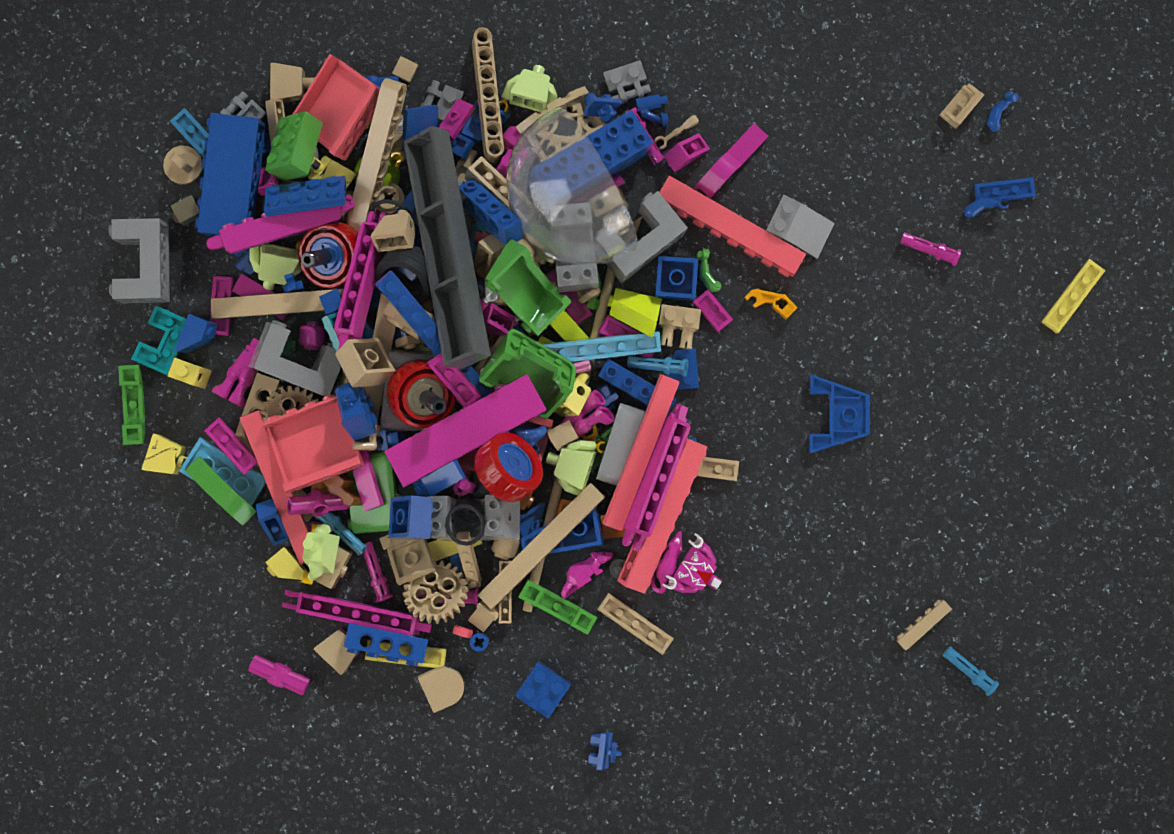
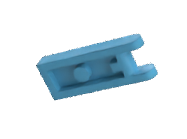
M184 108L170 122L204 158L207 151L204 148V143L209 134Z

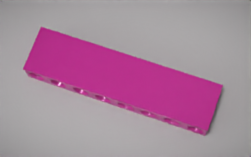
M528 374L384 452L402 486L407 487L446 464L481 447L494 435L508 432L544 413L547 409Z

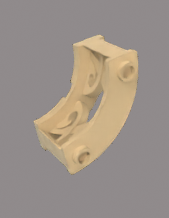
M585 86L569 92L565 98L561 99L559 97L546 105L547 110H542L538 114L535 112L516 126L519 133L524 135L541 163L608 124L604 123L601 117L587 116L589 119H584L586 115L583 111L587 107L584 100L589 93ZM571 107L572 112L576 111V113H569L566 108ZM557 112L566 118H577L573 135H561L552 132L557 124ZM545 120H551L552 122L548 130H546L548 125L544 123ZM588 123H592L594 128H590ZM530 130L541 137L538 142ZM545 139L549 140L546 144V150L549 146L555 148L554 152L548 156L540 147V144Z

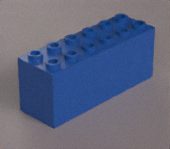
M630 110L533 167L526 180V184L546 215L550 214V206L567 204L644 158L653 145V141L634 112Z
M211 113V117L207 119L209 135L204 143V148L207 152L206 157L202 161V169L205 170L204 177H201L200 180L202 196L198 199L200 213L195 222V227L198 229L197 232L214 237L220 235L219 230L223 229V225L234 223V226L242 224L241 220L253 217L255 220L266 124L259 118Z

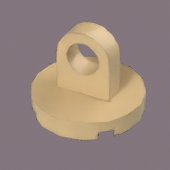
M180 145L172 148L164 158L163 167L165 174L171 181L179 185L192 184L200 178L203 172V160L195 149Z

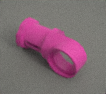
M464 478L449 488L458 496L468 494V492L473 494L477 484Z

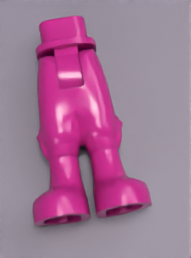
M253 338L250 345H246V348L234 364L228 368L227 377L223 383L216 385L211 391L243 409L246 405L244 398L246 389L252 385L258 372L257 369L249 367L259 341ZM239 379L237 387L230 395L231 388L233 387L234 383Z
M593 390L589 394L579 416H567L558 425L569 420L579 438L583 434L588 433L593 425L597 423L608 425L614 422L615 419L612 412L603 406L605 399L602 394L597 390ZM596 409L589 417L585 418L586 414Z

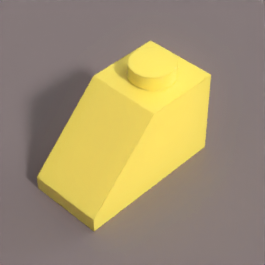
M283 547L266 561L269 573L278 578L302 580L304 571H307L303 565L299 564L298 559L288 547Z

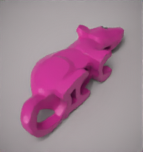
M681 531L670 540L651 579L652 589L659 594L667 590L666 587L662 586V584L667 585L666 582L669 581L666 575L673 577L677 569L676 563L679 559L680 551H682ZM656 577L660 582V588H657L655 585Z
M604 551L592 552L591 557L573 564L568 569L567 583L561 592L562 597L565 599L592 580L590 578L591 575L594 574L596 577L602 573L603 570L599 569L600 565L609 561L613 553Z

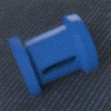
M478 632L472 636L470 646L477 652L483 651L488 646L489 638L485 633ZM476 637L484 639L483 646L475 645Z

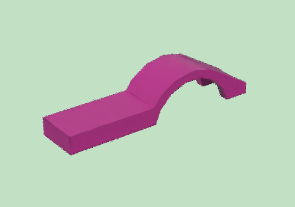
M754 123L709 169L694 189L697 191L700 188L711 199L725 181L768 138V135Z

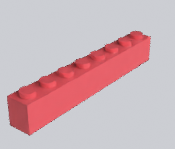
M668 176L659 192L671 208L677 210L675 212L682 218L689 217L694 220L693 224L696 226L710 229V233L715 237H724L729 245L745 249V254L753 258L755 256L759 257L764 265L768 267L773 265L779 269L778 272L786 277H789V275L793 277L806 256V253L671 176Z
M686 439L653 533L650 537L645 536L639 550L631 547L617 581L625 587L644 594L647 588H649L660 557L667 547L669 536L674 531L678 515L682 512L684 501L690 493L693 480L698 475L701 461L706 456L707 446L691 439Z

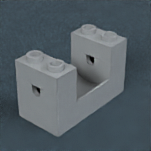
M659 191L654 194L650 192L640 203L641 207L638 212L651 227L652 231L633 246L628 248L612 227L608 230L603 228L596 234L594 250L621 283L625 282L683 237L688 229Z
M590 202L550 206L554 251H557L555 262L559 292L598 288L599 281Z
M160 218L112 219V225H109V235L112 237V240L121 245H140V278L112 279V284L109 286V293L112 299L121 303L170 302L169 224Z
M274 320L272 323L266 322L249 367L323 396L330 395L341 368L335 355L337 351L334 349L333 344L328 343L320 347L313 367L309 369L280 357L290 330L286 329L287 325Z
M485 495L484 499H475L482 505L484 510L485 529L479 541L520 540V501L506 502L493 495ZM428 496L432 498L433 504L430 538L453 541L447 534L445 527L446 517L449 511L461 499L449 496ZM466 509L465 512L460 513L466 516L467 522L470 516L476 515L470 513L469 509ZM451 516L449 526L455 537L458 532L469 531L471 540L478 536L481 524L475 529L466 530L459 528L453 522V517Z

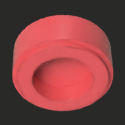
M455 625L452 633L472 638L473 630Z

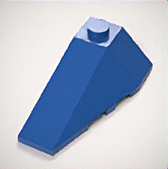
M595 507L549 554L605 545L603 528L597 508ZM549 524L521 538L522 549Z

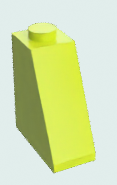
M616 288L614 296L610 295L608 307H611L610 315L653 337L662 299Z
M565 310L549 324L552 330L564 342L589 339Z

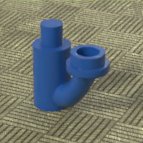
M659 94L635 99L637 111L644 118L660 123L663 127L669 125L667 113L663 114L662 112L658 116L649 111L661 108V104L668 103L667 95L659 97Z

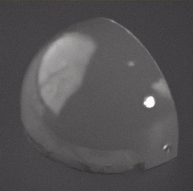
M559 106L535 120L516 142L510 155L506 173L508 205L510 211L521 220L523 235L533 246L535 245L542 250L544 254L573 265L588 263L606 264L634 251L637 246V236L626 205L605 164L578 123L564 108Z

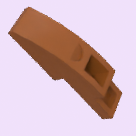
M344 473L310 485L316 490L327 489L332 494L338 495L347 506H361L362 504L360 495L351 488L355 481Z

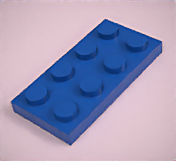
M332 176L325 179H312L310 181L266 187L264 205L266 217L346 205L345 176Z

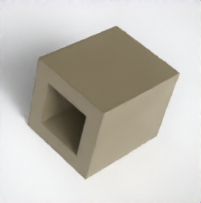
M192 195L171 205L173 210L171 215L176 223L179 222L181 225L186 226L199 217L198 201Z

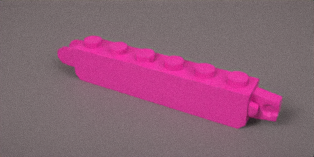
M346 196V205L269 217H266L265 213L261 214L262 218L254 220L253 217L241 220L242 224L234 226V223H229L222 226L223 229L219 230L220 235L208 238L206 242L207 247L212 251L225 248L226 252L233 254L283 239L323 224L338 222L342 213L355 207L351 196Z
M370 211L367 221L362 222L360 225L334 326L335 333L338 335V349L347 340L362 338L376 282L375 272L383 255V252L377 251L370 236L381 219L388 215L387 212H381L379 221L376 223L377 213Z
M676 404L673 412H670L669 416L665 418L623 527L626 529L622 540L624 546H630L636 533L632 547L635 550H639L645 536L650 537L653 533L690 431V424L686 423L687 418H685L688 408L683 405Z
M285 590V595L298 597L297 604L283 602L282 607L294 609L298 613L409 636L419 635L420 631L431 632L432 624L421 622L419 616L415 618L412 613L305 591Z

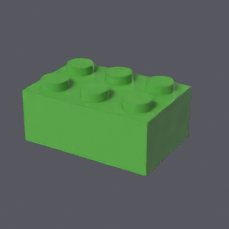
M306 111L280 118L277 123L275 137L272 140L271 151L267 157L265 171L281 181L309 175L323 122Z

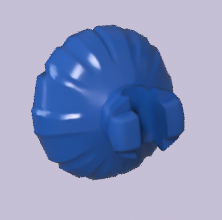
M541 425L519 426L510 430L509 433L523 438L537 453L539 451L537 441L545 436L547 428Z

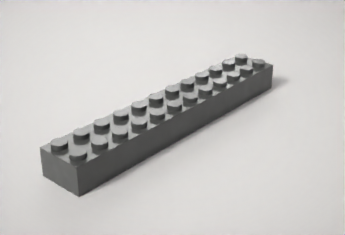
M430 126L421 131L419 135H414L405 140L404 147L444 367L463 369L491 355L449 131Z

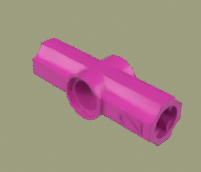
M321 490L312 491L307 496L288 497L286 501L288 514L312 513L315 517L323 516L329 511L345 510L349 506L345 505L341 501L342 498L332 493L324 494Z
M258 655L254 656L248 670L267 679V682L274 686L285 687L300 695H304L310 682L309 678L291 671L292 669L277 662L273 663Z

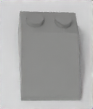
M783 195L766 231L818 259L835 223L804 204Z

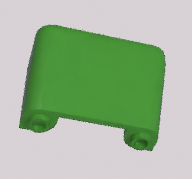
M511 239L504 246L485 278L487 283L485 285L491 292H496L521 320V327L528 334L532 332L538 336L571 303V300L565 294L561 295L557 286L548 280L533 262L531 252L524 245Z
M511 329L481 372L479 382L487 387L494 388L498 385L499 381L508 385L528 374L547 409L539 416L547 419L573 392L576 368L568 359L525 334Z
M384 451L369 453L384 505L370 511H364L362 504L361 506H351V518L348 519V529L352 530L353 534L389 531L391 498L397 497L395 471ZM348 471L347 476L355 481L353 471ZM355 481L351 488L359 494Z

